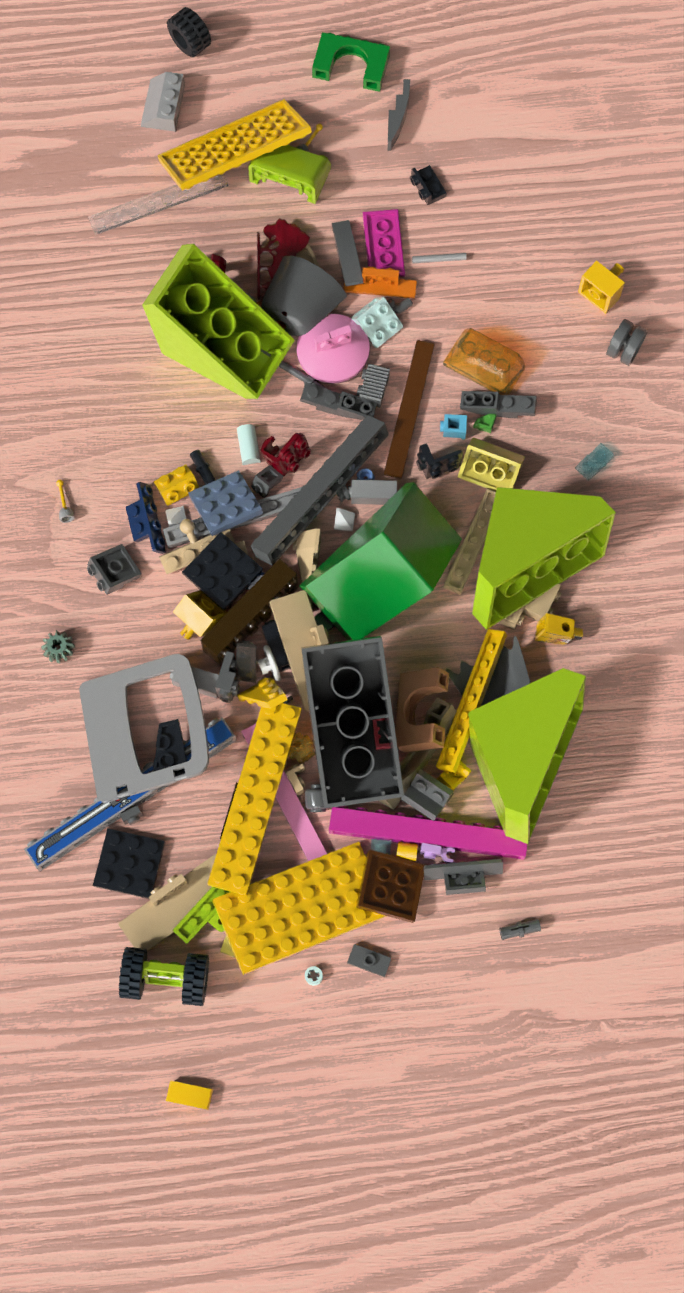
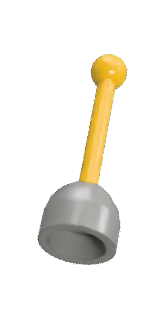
M59 479L56 485L59 487L63 506L59 511V520L62 523H68L73 521L75 517L72 509L66 506L63 491L64 482Z

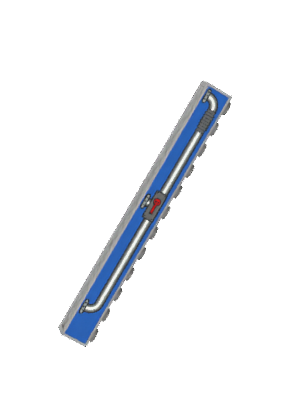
M223 717L219 720L216 718L208 724L206 733L210 759L237 740ZM190 739L187 741L183 740L187 761L192 757ZM149 762L143 767L142 774L153 772V762ZM169 785L132 796L129 795L109 803H102L98 798H95L94 803L90 806L81 807L77 811L78 814L63 819L60 822L61 825L55 829H48L40 839L30 841L27 844L28 847L24 850L40 872L120 819L121 813L141 805ZM127 786L117 788L118 794L128 791Z

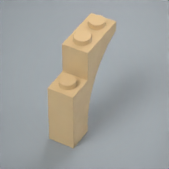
M556 584L543 595L498 623L515 630L517 625L521 626L525 616L539 621L546 613L552 614L554 609L551 607L554 602L558 603L562 594L559 592L561 585Z

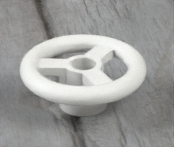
M265 645L263 649L266 657L258 660L261 672L264 675L271 670L274 679L280 681L281 676L270 647Z

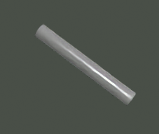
M466 253L412 256V263L466 260L467 257Z

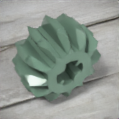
M56 630L54 636L52 633H49V639L43 638L45 645L41 646L42 650L45 651L43 655L49 657L50 662L56 659L57 663L60 664L61 658L67 661V655L73 656L71 649H74L75 645L71 643L73 639L72 637H67L66 632L60 635V632ZM59 644L61 648L57 650L55 646Z

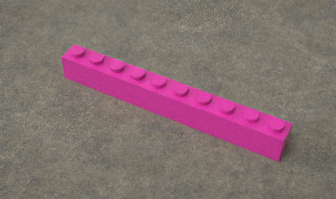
M348 806L332 807L329 834L395 843L401 841L415 843L418 846L426 843L442 846V848H454L455 851L524 860L526 857L527 844L505 836L501 826L486 828L484 824L473 823V826L465 825L463 821L449 823L442 818H436L433 821L426 820L425 816L415 815L414 818L406 817L407 815L404 813L389 815L383 810H375V813L367 812L368 809L360 807L352 810L348 809Z

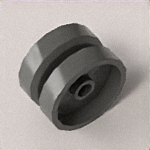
M624 319L615 331L606 355L615 359L623 350L620 361L630 366L642 346L648 330L638 326L631 335L634 325L632 322Z

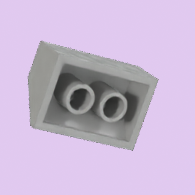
M164 72L150 79L141 127L176 132L185 88L183 74Z

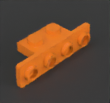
M363 267V283L345 286L344 283L343 287L345 293L415 298L417 281L399 279V270L392 268L377 269L376 267Z

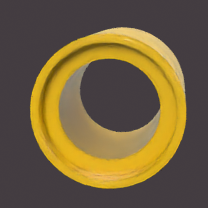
M398 841L396 857L416 862L418 844Z

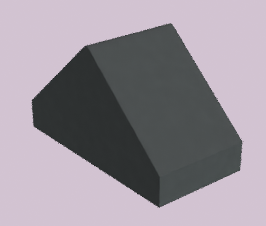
M377 636L301 647L309 715L324 809L404 797L382 637ZM385 718V720L377 721V727H380L378 734L381 735L379 744L389 743V749L376 750L373 719Z

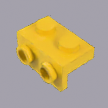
M186 464L153 481L167 506L188 496L189 492L199 488L194 474Z

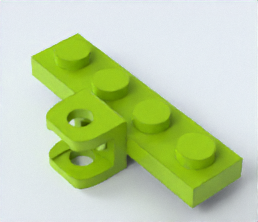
M211 887L172 931L186 944L207 922L216 930L224 932L222 924L218 923L219 916L212 900L230 893V891Z

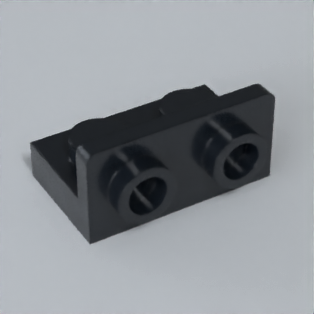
M430 165L418 171L416 168L411 169L410 181L413 186L417 187L421 200H425L427 205L447 196L445 189Z

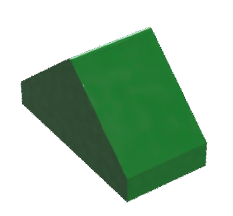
M414 482L406 483L320 565L300 587L306 591L309 598L348 641L362 639L434 590L462 538Z

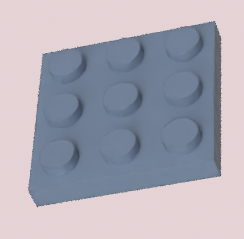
M239 470L188 493L211 536L263 514L261 506Z

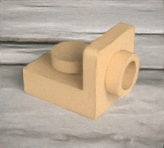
M295 764L289 767L286 772V776L297 797L304 794V781L301 776L297 777V775L305 772L304 764Z

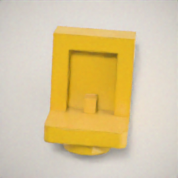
M460 761L456 773L444 771L437 780L454 791L465 781L471 770Z

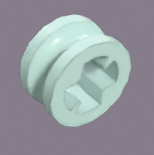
M311 966L305 971V979L308 984L315 986L322 982L323 974L321 969ZM311 971H315L316 974L319 973L318 980L313 981L312 978H308V975H311Z

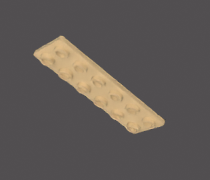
M303 590L271 600L269 603L304 710L309 711L301 647L328 644L329 634L323 625L317 626L307 593Z
M216 854L185 876L175 874L167 880L168 884L162 888L158 886L151 891L149 902L119 922L118 925L134 948H144L148 952L174 933L172 931L173 928L212 887L208 886L207 883Z

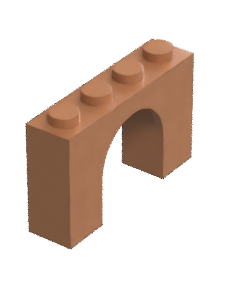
M436 667L400 673L395 734L397 748L405 753L444 748L445 728L435 723L417 725L415 722L416 707L425 696L448 692L449 673L443 669Z

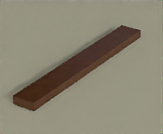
M416 341L384 470V475L402 479L434 350V343Z

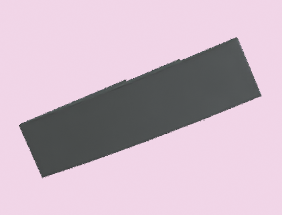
M403 79V95H396V109L389 110L387 151L392 150L405 122L409 105L411 79Z
M347 220L332 223V231L345 286L362 284L363 278L350 222Z

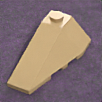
M318 528L303 531L293 542V550H296L302 583L318 568L321 545V531ZM308 596L311 609H313V601Z

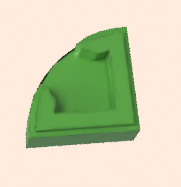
M487 414L478 418L473 428L491 433L497 415Z

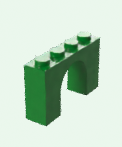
M322 32L312 66V78L329 81L335 62L342 56L355 55L362 58L367 65L363 78V89L380 92L390 57V46Z

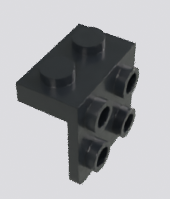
M426 443L419 447V453H417L418 460L416 461L419 471H423L426 479L431 477L435 479L444 472H454L459 469L463 452L458 450L434 459Z

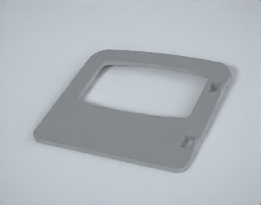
M169 655L85 681L80 685L79 692L98 800L102 803H109L119 800V798L139 794L186 778L189 779L202 774L207 769L209 750L202 704L191 664L184 655ZM176 672L187 713L192 757L187 762L148 774H142L131 732L127 688L130 684L165 673ZM185 769V774L175 776V771ZM127 786L128 791L118 794L117 788Z

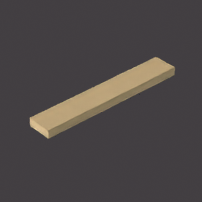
M487 488L443 588L461 595L486 539L496 494L495 491Z

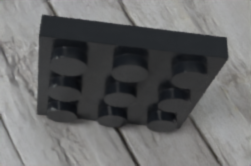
M220 532L182 571V574L218 607L225 611L263 571V568Z
M107 828L93 887L149 899L151 891L154 890L165 841Z

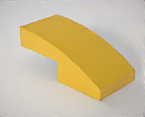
M170 1081L166 1101L209 1110L213 1089Z

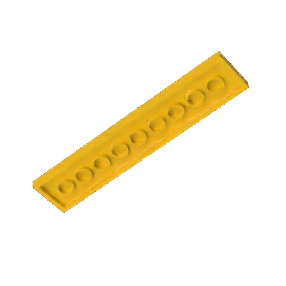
M281 703L271 709L261 707L207 883L208 886L247 896L302 709L300 707Z

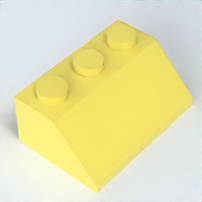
M473 437L468 444L458 478L495 492L498 487L514 488L525 456Z

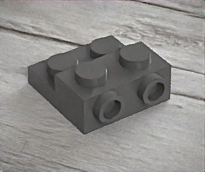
M123 544L90 557L87 564L89 575L95 576L98 589L104 591L106 595L122 589L124 584L140 578L142 574Z
M226 651L215 689L217 697L221 701L231 703L234 696L238 695L240 685H238L239 680L236 677L238 671L237 660H235L234 653Z

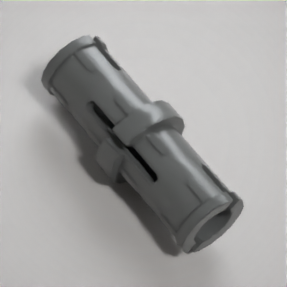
M538 919L524 923L519 921L515 925L499 928L502 940L517 936L522 938L525 934L541 931Z

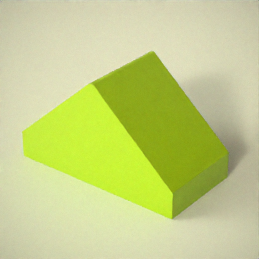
M186 244L180 247L142 304L162 354L245 399H258L295 341L195 244ZM261 349L271 354V356L269 357L261 352Z
M498 487L478 572L472 611L473 616L487 630L540 597L556 584L564 582L605 556L616 512L600 496Z
M562 668L476 708L468 714L470 747L507 837L526 844L530 841L584 708L585 675Z

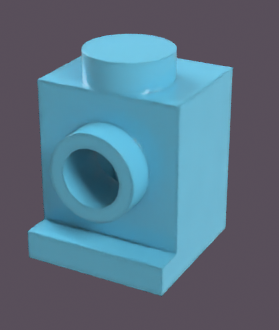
M445 414L444 421H440V432H443V437L465 440L467 415Z

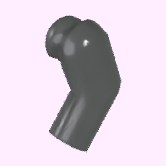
M409 298L400 303H395L392 299L386 300L394 313L398 314L413 305Z

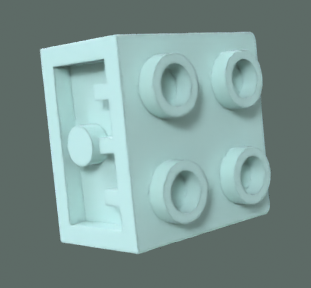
M384 297L374 298L351 317L357 325H360L375 348L381 346L403 328V324Z

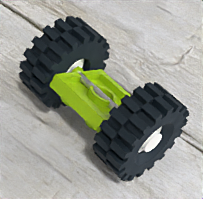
M126 947L120 967L119 997L141 1000L144 983L183 987L182 1004L203 1006L207 990L209 955L188 953L186 965L184 966L178 962H170L169 964L161 963L158 960L147 962V949Z

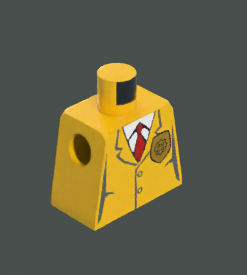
M546 613L537 622L535 641L565 645L572 639L581 640L583 629L574 627L575 621L573 619Z

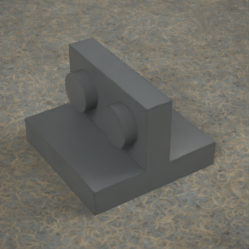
M420 769L401 799L434 821L454 793L452 789Z

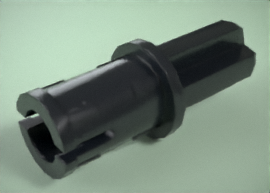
M195 450L191 452L190 458L193 460L196 472L201 475L205 485L215 481L209 469L210 465L206 463L201 451Z

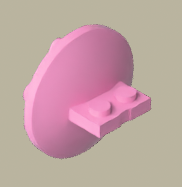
M328 314L308 333L298 336L296 346L297 357L304 371L316 380L326 383H341L358 375L365 367L370 351L368 336L360 325H357L352 318L340 314Z

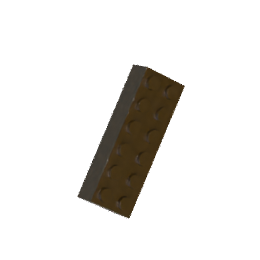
M279 559L200 640L203 651L220 666L224 661L226 651L233 653L236 648L239 650L245 644V639L249 635L253 636L259 629L258 626L262 622L265 623L271 617L272 609L269 603L271 600L295 593L298 588L297 573Z

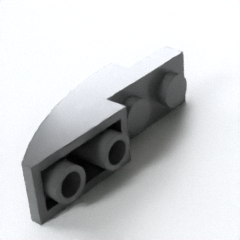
M307 382L304 384L300 398L301 402L316 406V410L364 420L367 415L374 417L377 406L376 402L343 391L340 394Z
M462 391L460 409L481 415L496 414V417L518 419V416H535L537 397L499 395V392Z

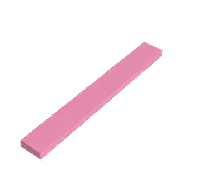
M256 724L241 731L248 746L250 745ZM283 771L276 795V800L308 861L326 855L327 853Z

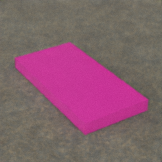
M398 209L363 212L368 267H376L377 269L392 268L399 270V277H404L405 267Z

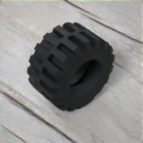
M184 7L168 19L167 28L172 40L187 56L195 57L211 45V36L206 24L190 8Z

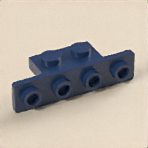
M138 482L136 485L140 500L126 506L133 541L140 542L149 537L152 551L164 554L166 553L165 540L162 537L157 507L154 504L153 490L149 484Z

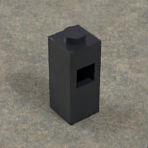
M267 621L262 626V632L275 658L278 670L282 672L290 669L291 667L276 621Z

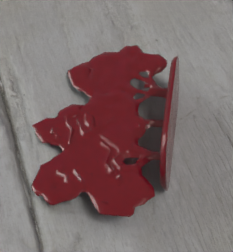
M279 218L275 224H267L264 227L263 232L269 238L268 243L264 247L260 245V233L257 232L258 300H260V288L268 289L283 257L296 256L299 251H302L307 246L310 237L301 231L300 227L296 224H288L285 219ZM279 241V245L276 248H269L272 247V243ZM269 252L273 256V264L261 266L260 254ZM267 270L271 281L261 284L260 271Z

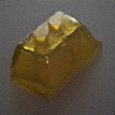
M472 328L465 329L461 333L443 362V365L492 392H499V395H510L525 371L524 360L519 353Z

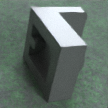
M269 465L255 475L251 487L265 498L269 490L282 481L283 476Z

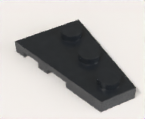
M179 719L159 723L153 772L187 762ZM185 769L175 771V776L185 774Z

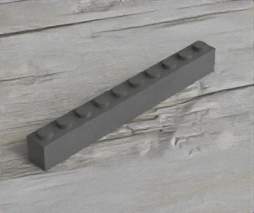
M367 415L359 423L357 428L348 435L347 439L336 449L331 457L324 462L322 467L313 474L312 478L301 488L296 496L289 501L287 506L278 513L277 517L254 540L251 548L257 558L272 566L387 438L389 434L384 422Z

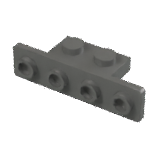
M503 859L452 862L449 864L424 866V880L444 879L446 895L486 892L484 875L503 873Z

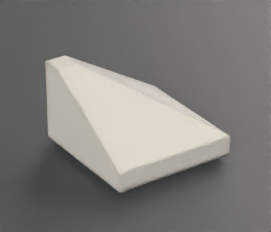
M184 506L165 510L169 527L178 525L186 519Z
M336 508L334 530L353 532L355 513Z

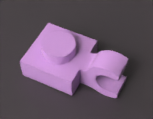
M422 843L420 854H424V858L428 859L442 857L443 861L449 864L453 862V859H448L446 854L449 852L455 853V849Z

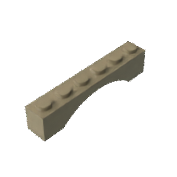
M437 698L427 711L424 724L435 723L445 728L446 737L457 711L451 704ZM437 748L409 752L400 763L404 793L412 784L419 770H423ZM402 797L379 800V802L394 810Z

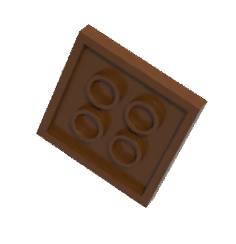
M369 849L356 908L414 923L425 865Z

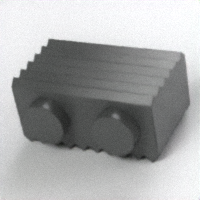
M368 364L367 369H363L361 379L364 381L363 385L358 387L357 396L376 402V407L380 408L390 376V368Z

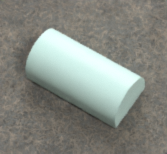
M252 424L239 426L237 428L242 465L261 463L255 426Z

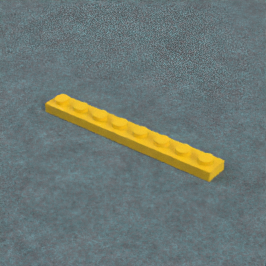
M488 629L444 743V748L438 759L436 767L439 770L456 773L470 736L468 714L470 711L481 707L507 637L505 631Z

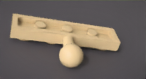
M184 519L180 523V530L187 534L190 543L159 556L166 574L188 566L218 534L214 536L210 534L197 540L194 534V522L190 519ZM230 529L222 532L235 543Z

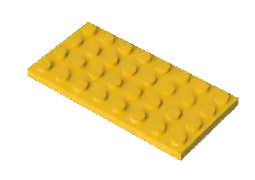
M283 99L157 156L159 162L183 191L192 188L200 182H206L216 175H222L227 170L240 167L243 163L254 160L265 153H271L276 148L289 145L290 142L296 139H302L312 133L309 124Z
M360 842L252 883L249 886L247 896L230 892L212 900L243 975L387 917L356 908L366 862V856Z

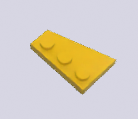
M271 677L259 680L258 684L237 695L241 702L245 700L249 704L256 702L258 706L268 709L288 700L285 693Z

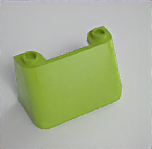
M290 145L281 146L274 149L271 153H265L251 160L248 167L249 181L258 184L261 179L265 183L269 179L299 189L300 195L305 193L308 196L307 201L316 204L331 170V163L324 155H316Z

